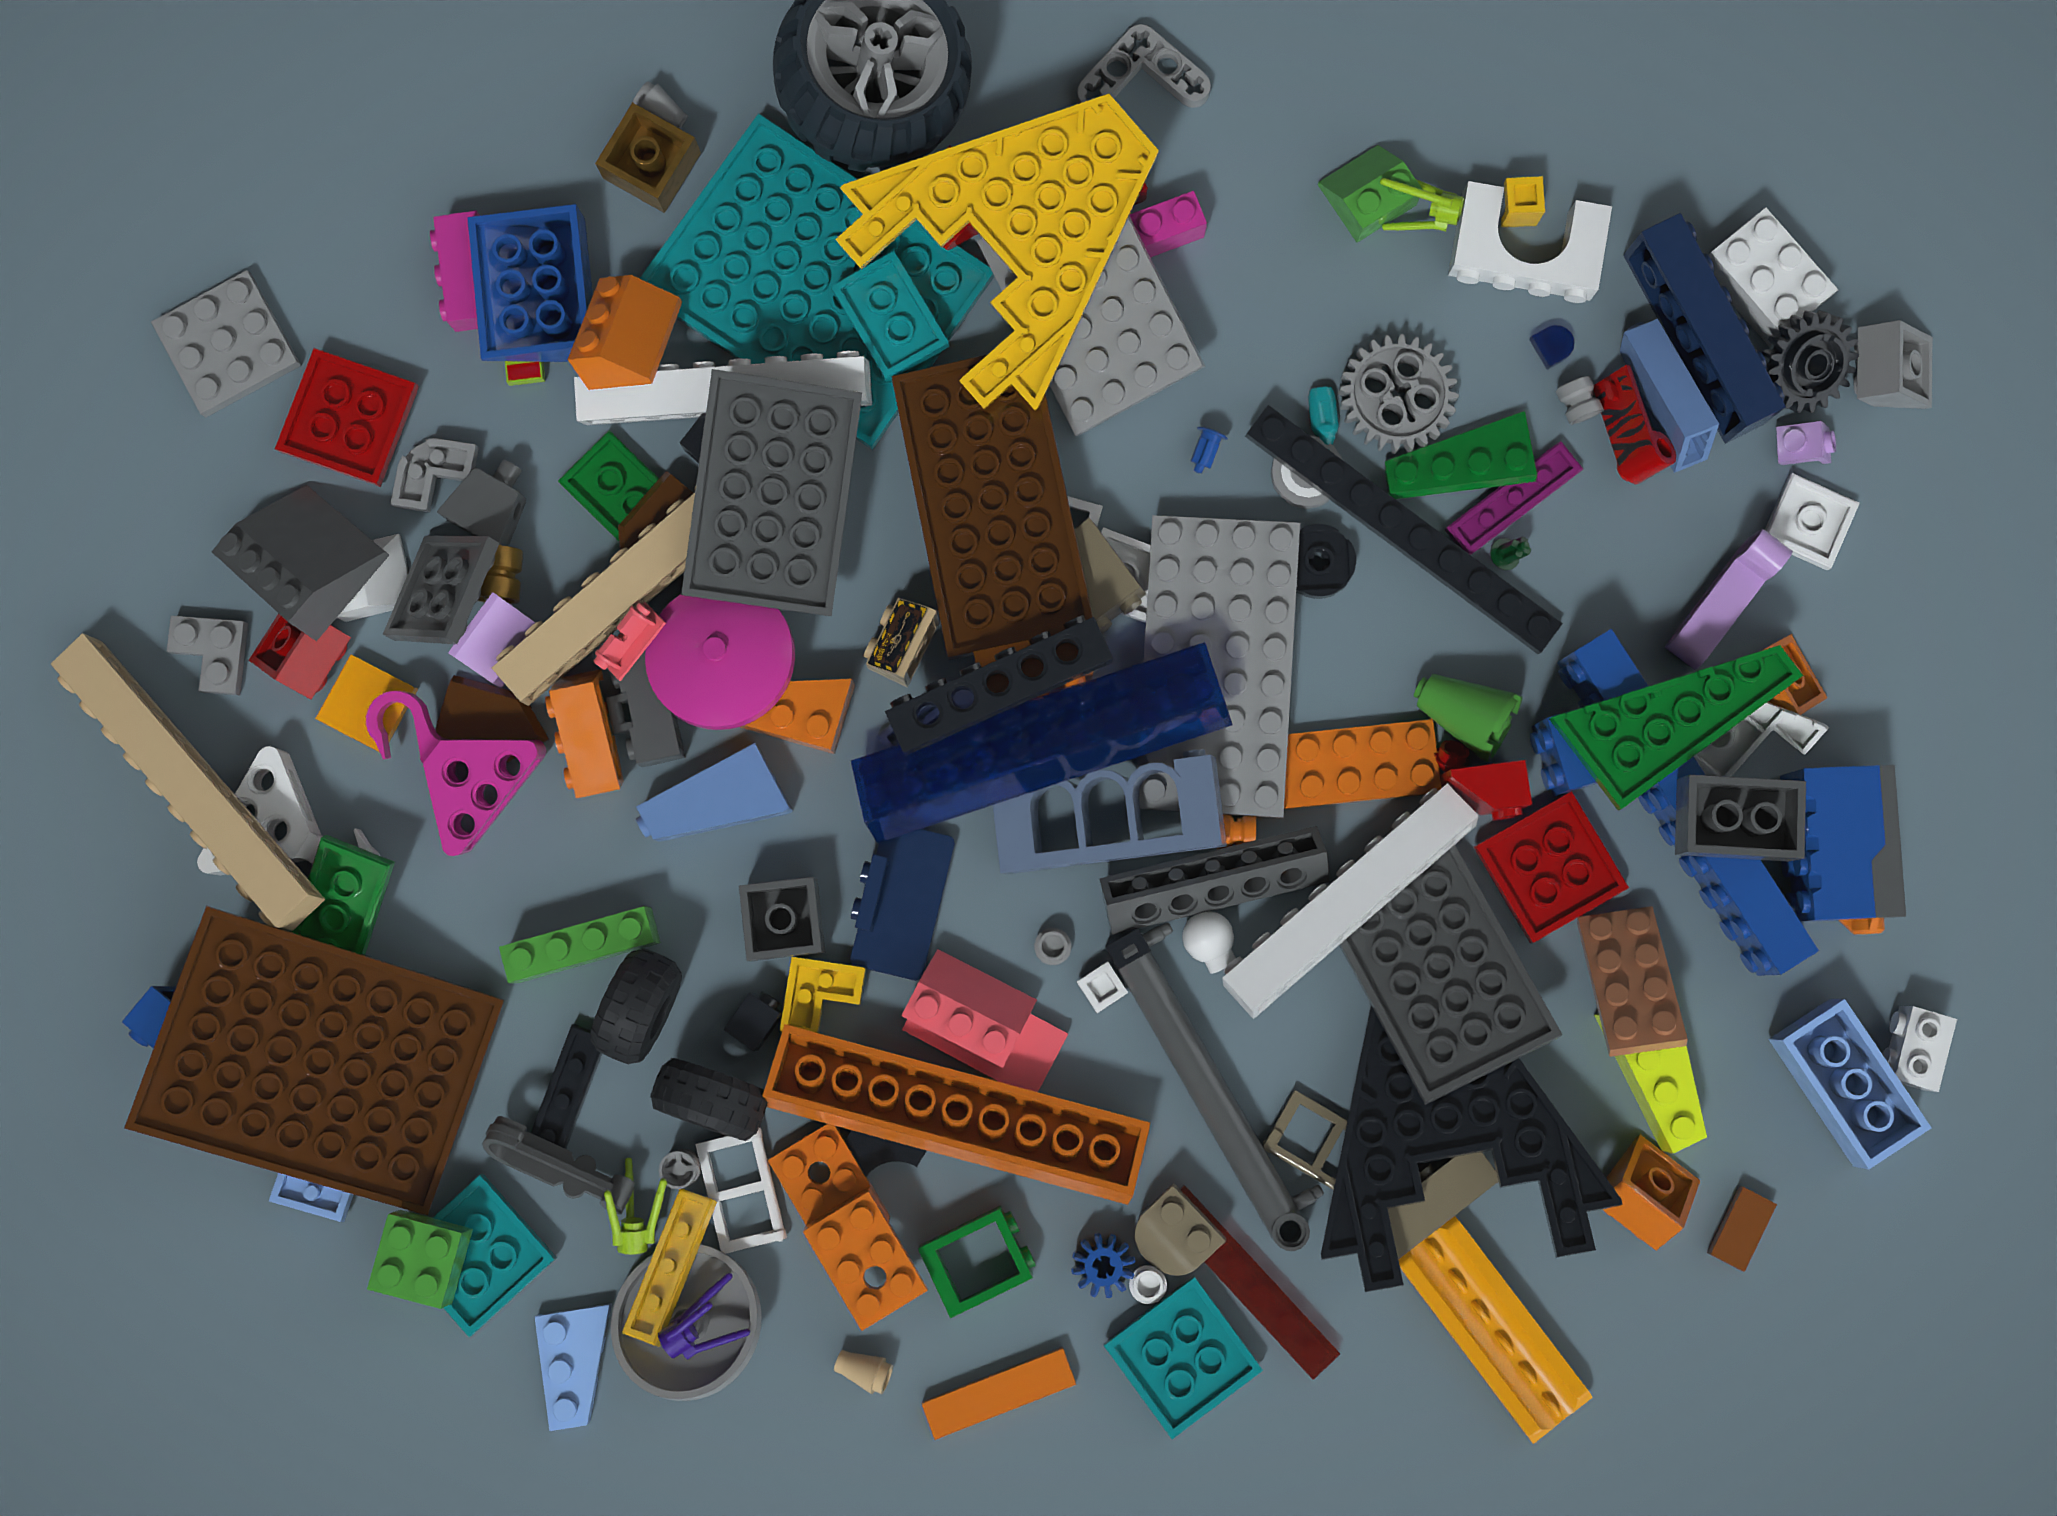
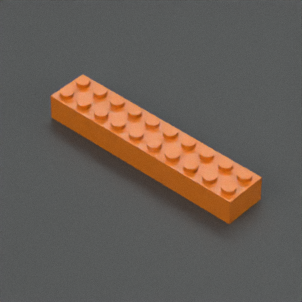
M784 1024L763 1092V1098L768 1102L767 1107L1127 1205L1134 1194L1150 1128V1122L786 1024Z

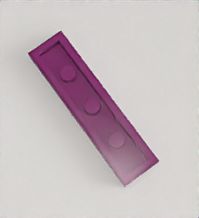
M1560 441L1535 460L1536 482L1500 486L1446 527L1445 532L1456 545L1472 555L1579 474L1583 468Z

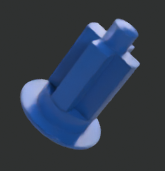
M1199 426L1197 429L1202 432L1190 460L1196 464L1194 467L1196 473H1202L1204 467L1211 468L1221 439L1228 440L1224 434L1214 429Z

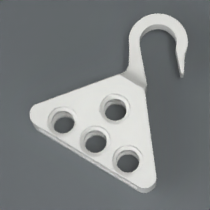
M264 747L258 752L235 795L245 807L250 804L254 806L255 819L293 862L307 860L313 865L320 839L323 836L320 833L290 754L274 747ZM268 772H272L274 783L268 790H264L262 778ZM284 821L287 825V834L282 840L278 841L275 836V829L279 823ZM354 829L359 848L380 856L378 851L370 845L363 832L359 829ZM203 848L197 860L199 869L207 874L226 875L213 863L212 859L215 857L208 848Z

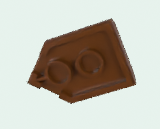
M666 471L618 525L620 550L625 547L629 550L639 541L638 535L652 523L658 525L668 516L666 512L671 505L680 499L686 501L694 493Z
M453 675L435 728L439 736L445 739L540 740L543 743L549 740L531 705L527 706L520 702L512 691ZM511 755L506 764L516 759V757Z

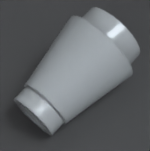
M647 81L633 100V103L679 129H681L688 118V115L683 112L659 84L653 85Z

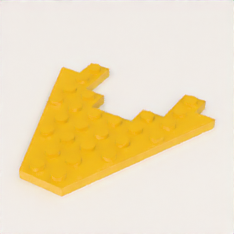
M1106 94L843 184L840 189L863 215L835 240L862 270L916 220L941 248L970 223L1017 277L990 302L1014 331L959 381L983 409L987 408L1013 385L1034 410H1037L1159 150L1110 94Z

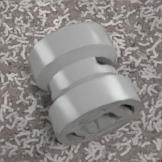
M1590 376L1571 381L1556 390L1560 402L1565 403L1566 407H1569L1565 415L1570 425L1588 420L1604 411L1601 401L1597 398H1592L1594 395L1592 392L1594 384Z
M679 1149L667 1154L659 1165L660 1178H665L667 1180L666 1186L672 1189H682L693 1184L701 1174L699 1157L689 1149Z

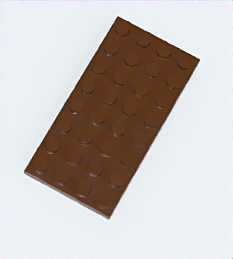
M987 355L891 376L949 660L973 656L974 651L1027 641L1046 631L1054 635L1065 630L1063 624L1076 617L1084 615L1085 620L1093 617L1046 394L1039 408L1034 410L1011 385L987 408L983 409L959 380Z

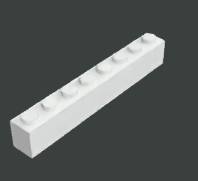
M858 351L838 352L837 358L823 359V354L801 355V361L787 362V357L772 356L766 357L765 363L751 364L750 359L729 360V366L715 367V362L703 361L693 363L692 369H679L677 364L659 365L652 384L588 390L580 377H574L576 418L578 422L585 425L698 418L701 414L706 416L712 369L862 392L861 406L872 405L870 361L864 356H859Z
M1448 783L1439 791L1436 788L1431 789L1420 800L1419 803L1422 806L1413 814H1410L1408 811L1402 814L1392 824L1394 830L1384 839L1380 835L1374 838L1365 847L1364 851L1366 854L1356 863L1353 859L1345 863L1336 873L1338 878L1328 887L1322 884L1316 888L1308 897L1311 902L1300 911L1294 908L1287 913L1280 921L1282 927L1271 935L1269 932H1266L1252 945L1254 951L1246 958L1242 959L1239 956L1228 964L1224 969L1226 975L1222 977L1223 986L1253 1019L1476 827L1479 815Z

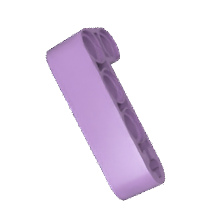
M1760 529L1747 538L1672 635L1665 648L1692 669H1698L1709 657L1764 582L1772 578L1784 566L1793 551L1764 529Z

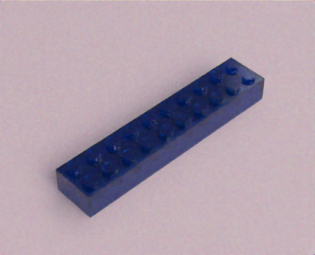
M1203 642L1027 701L908 756H905L899 744L851 760V766L864 823L876 842L880 843L1232 726L1233 724L1206 643Z

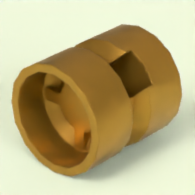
M502 545L498 546L494 564L486 574L478 601L486 602L493 592L509 604L520 602L521 582L515 578V575L522 571L523 551L521 549Z

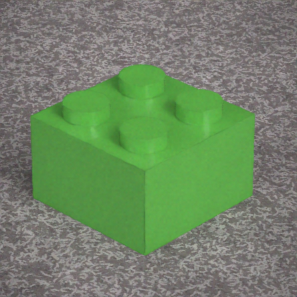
M404 1210L389 1213L367 1290L438 1309L452 1304L473 1229Z

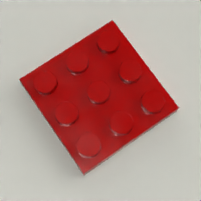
M313 348L275 450L381 487L419 386L409 380Z
M1572 791L1474 846L1475 851L1530 944L1629 888Z

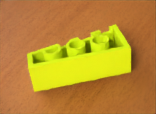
M1599 1013L1594 1016L1603 1032ZM1687 1046L1615 1056L1661 1151L1674 1154L1707 1138Z

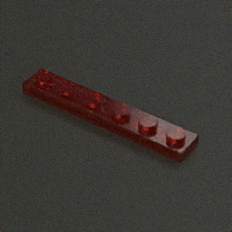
M1183 1184L1179 1189L1226 1237V1242L1205 1263L1314 1380L1340 1355L1339 1351Z

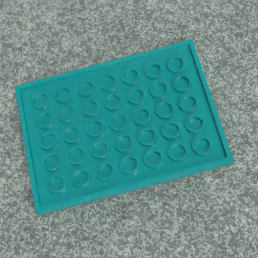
M758 113L640 279L680 297L682 304L677 315L678 320L736 359H750L751 364L765 363V358L772 356L787 357V362L801 361V355L823 354V359L837 358L838 352L858 351L859 356H864L870 361L872 405L860 406L856 439L873 450L899 413L893 382L890 380L886 383L831 289L832 285L860 270V267L835 240L863 215L840 189L843 184L857 179L834 163L823 159L813 149ZM916 220L867 265L895 251L949 342L995 276L989 266L959 246H955L950 250H945L944 247L941 248ZM941 352L904 373L930 368Z

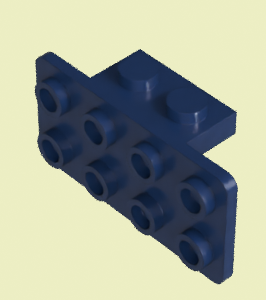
M887 822L883 825L876 855L873 854L871 862H864L861 871L860 883L865 884L862 898H855L851 912V919L856 920L855 928H858L850 957L852 965L914 981L921 979L955 846V841L951 836L893 822Z

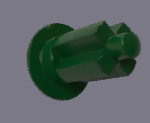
M1522 536L1513 540L1507 538L1496 540L1490 551L1491 559L1495 566L1502 570L1515 568L1520 561L1519 559L1531 553L1528 539Z

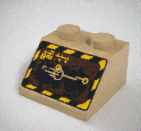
M900 598L897 599L894 606L889 604L880 620V624L884 628L879 638L872 637L864 653V657L868 659L866 662L868 669L908 688L940 623L937 611Z

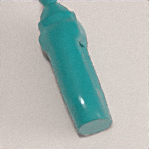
M1332 387L1313 388L1309 391L1308 395L1311 429L1314 435L1320 437L1324 444L1333 445L1336 439L1335 435L1339 429L1336 395Z

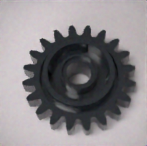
M1805 310L1802 318L1795 315L1790 317L1791 327L1782 324L1778 325L1779 332L1781 333L1780 338L1769 336L1768 340L1774 347L1772 350L1762 351V354L1770 359L1766 370L1771 380L1781 387L1784 393L1786 409L1801 413L1802 410L1814 413L1816 405L1823 408L1828 407V396L1836 399L1840 398V393L1837 389L1839 385L1844 387L1850 386L1849 381L1845 379V375L1847 373H1855L1857 370L1850 366L1849 362L1859 357L1858 353L1850 351V348L1858 340L1848 336L1852 331V327L1842 324V318L1818 310L1817 313Z

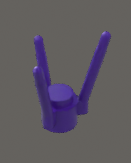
M726 1273L679 1317L669 1322L667 1327L658 1332L659 1341L671 1358H676L683 1354L688 1360L699 1352L750 1335V1330L746 1328L705 1342L694 1343L699 1338V1335L693 1323L713 1307V1304L708 1301L733 1278L732 1273Z

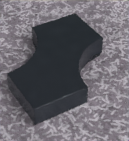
M851 1130L845 1140L866 1177L875 1168L888 1162H905L917 1167L927 1150Z

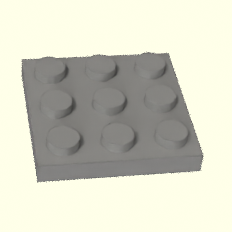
M247 270L151 321L197 409L205 418L301 366L256 281Z

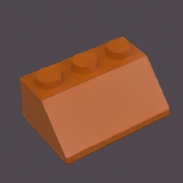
M633 275L610 276L599 279L567 359L588 390L653 383L682 304L680 297Z

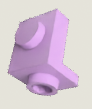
M1822 421L1776 427L1778 463L1780 465L1820 461L1822 464L1831 463V453L1836 452V437L1834 431H1830L1829 427Z

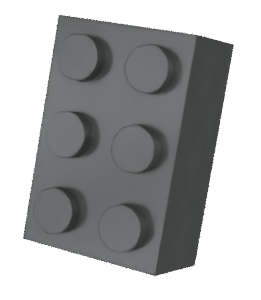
M1687 775L1677 779L1675 855L1772 861L1804 859L1806 781Z

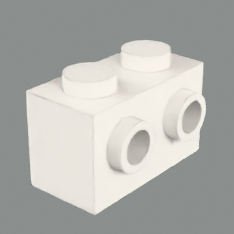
M1899 1006V1010L1893 1014L1890 1021L1889 1029L1892 1033L1890 1045L1884 1050L1882 1055L1902 1084L1924 1091L1939 1092L1957 1019L1915 1006Z

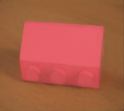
M937 949L901 1016L1003 1068L1037 999Z

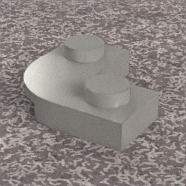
M425 439V443L413 448L406 457L402 455L397 467L391 505L397 508L430 513L436 479L444 478L463 481L476 466L479 447L476 444L444 439Z

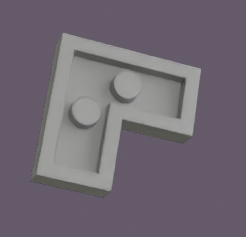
M171 616L167 652L171 654L203 656L199 683L200 692L240 696L248 623L244 621Z

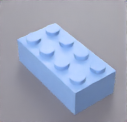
M1845 999L1827 1000L1768 1039L1853 1167L1869 1170L1931 1129V1126Z

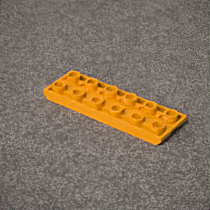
M1456 1216L1398 1259L1401 1271L1532 1444L1593 1398Z

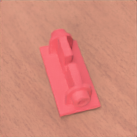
M639 602L636 607L631 606L629 612L616 627L620 634L618 636L611 634L600 649L595 651L596 658L593 660L594 663L604 670L608 668L621 681L665 626L666 622L646 602L643 604Z

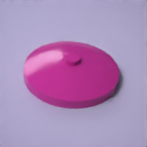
M680 594L659 614L666 624L645 650L646 672L650 685L658 699L679 719L704 729L725 730L737 728L763 716L784 694L794 669L795 645L791 629L779 609Z

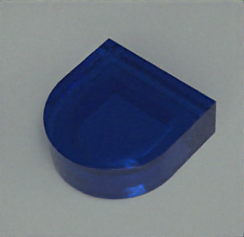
M1559 325L1549 326L1532 335L1529 339L1547 370L1565 361L1572 353L1575 344L1572 333L1567 328Z

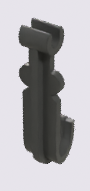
M497 1116L494 1123L488 1127L482 1145L483 1149L493 1159L553 1187L563 1184V1192L569 1198L576 1199L584 1193L601 1200L600 1204L605 1209L607 1208L604 1192L610 1190L616 1212L619 1215L622 1214L635 1189V1182L618 1174L611 1178L596 1171V1162L594 1158L588 1155H582L574 1161L571 1151L526 1132L527 1126L509 1118Z

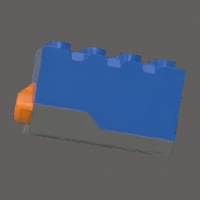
M1895 765L1803 768L1780 775V780L1806 781L1804 859L1781 861L1783 876L1785 878L1789 877L1791 882V892H1787L1784 897L1800 922L1839 921L1853 935L1879 934L1885 930L1884 919L1906 917Z

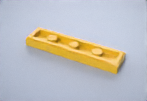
M679 1189L622 1330L623 1334L660 1347L661 1343L658 1338V1332L667 1327L717 1204L715 1200L685 1189Z

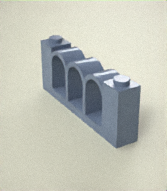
M1205 749L1183 752V758L1173 759L1174 768L1163 763H1148L1136 769L1129 779L1112 770H1097L1088 773L1079 781L1078 785L1060 777L1048 776L1034 783L1027 779L1023 780V774L1002 776L1001 783L990 784L1000 873L1014 874L1226 847L1216 757L1211 754L1206 755ZM1167 773L1174 780L1177 788L1183 835L1144 840L1139 789L1143 781L1150 775ZM1115 780L1123 788L1125 795L1130 841L1093 846L1088 808L1089 794L1092 788L1099 782ZM1056 786L1064 787L1071 794L1074 803L1079 848L1043 853L1038 818V802L1048 789Z

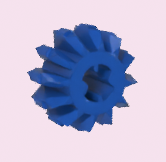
M1100 1232L1094 1234L1095 1246L1092 1247L1085 1238L1081 1240V1245L1087 1253L1074 1251L1072 1257L1084 1264L1076 1265L1071 1270L1073 1275L1086 1273L1078 1282L1080 1289L1085 1288L1092 1282L1090 1290L1092 1297L1098 1295L1099 1288L1102 1286L1104 1287L1106 1298H1111L1112 1289L1110 1285L1115 1284L1118 1290L1123 1292L1126 1290V1286L1120 1277L1134 1278V1272L1123 1268V1266L1135 1263V1258L1131 1255L1120 1257L1129 1248L1127 1242H1123L1117 1248H1114L1116 1242L1115 1234L1111 1233L1107 1244H1102V1236ZM1101 1256H1108L1109 1263L1113 1266L1110 1272L1105 1269L1106 1274H1099L1097 1266L1093 1264L1097 1258L1101 1261Z

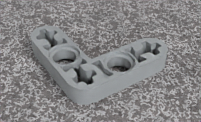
M1138 24L1131 27L1083 78L1077 91L1078 104L1088 101L1086 90L1094 92L1100 86L1102 78L1105 84L1100 89L1099 97L1110 94L1115 98L1131 79L1143 69L1187 107L1196 108L1206 103L1209 98L1211 84L1203 71L1156 31L1147 25ZM1134 38L1139 41L1146 38L1147 48L1143 46L1138 47L1133 53L1132 60L1128 54L1134 48ZM1170 58L1176 62L1178 68L1171 74H1164L1158 69V62L1161 59ZM1113 61H1121L1127 67V71L1123 76L1113 77L1108 73L1107 66ZM1183 71H1186L1185 81L1180 79ZM1197 83L1201 85V94L1193 92L1190 95L1187 93L1188 84L1191 86H1195Z

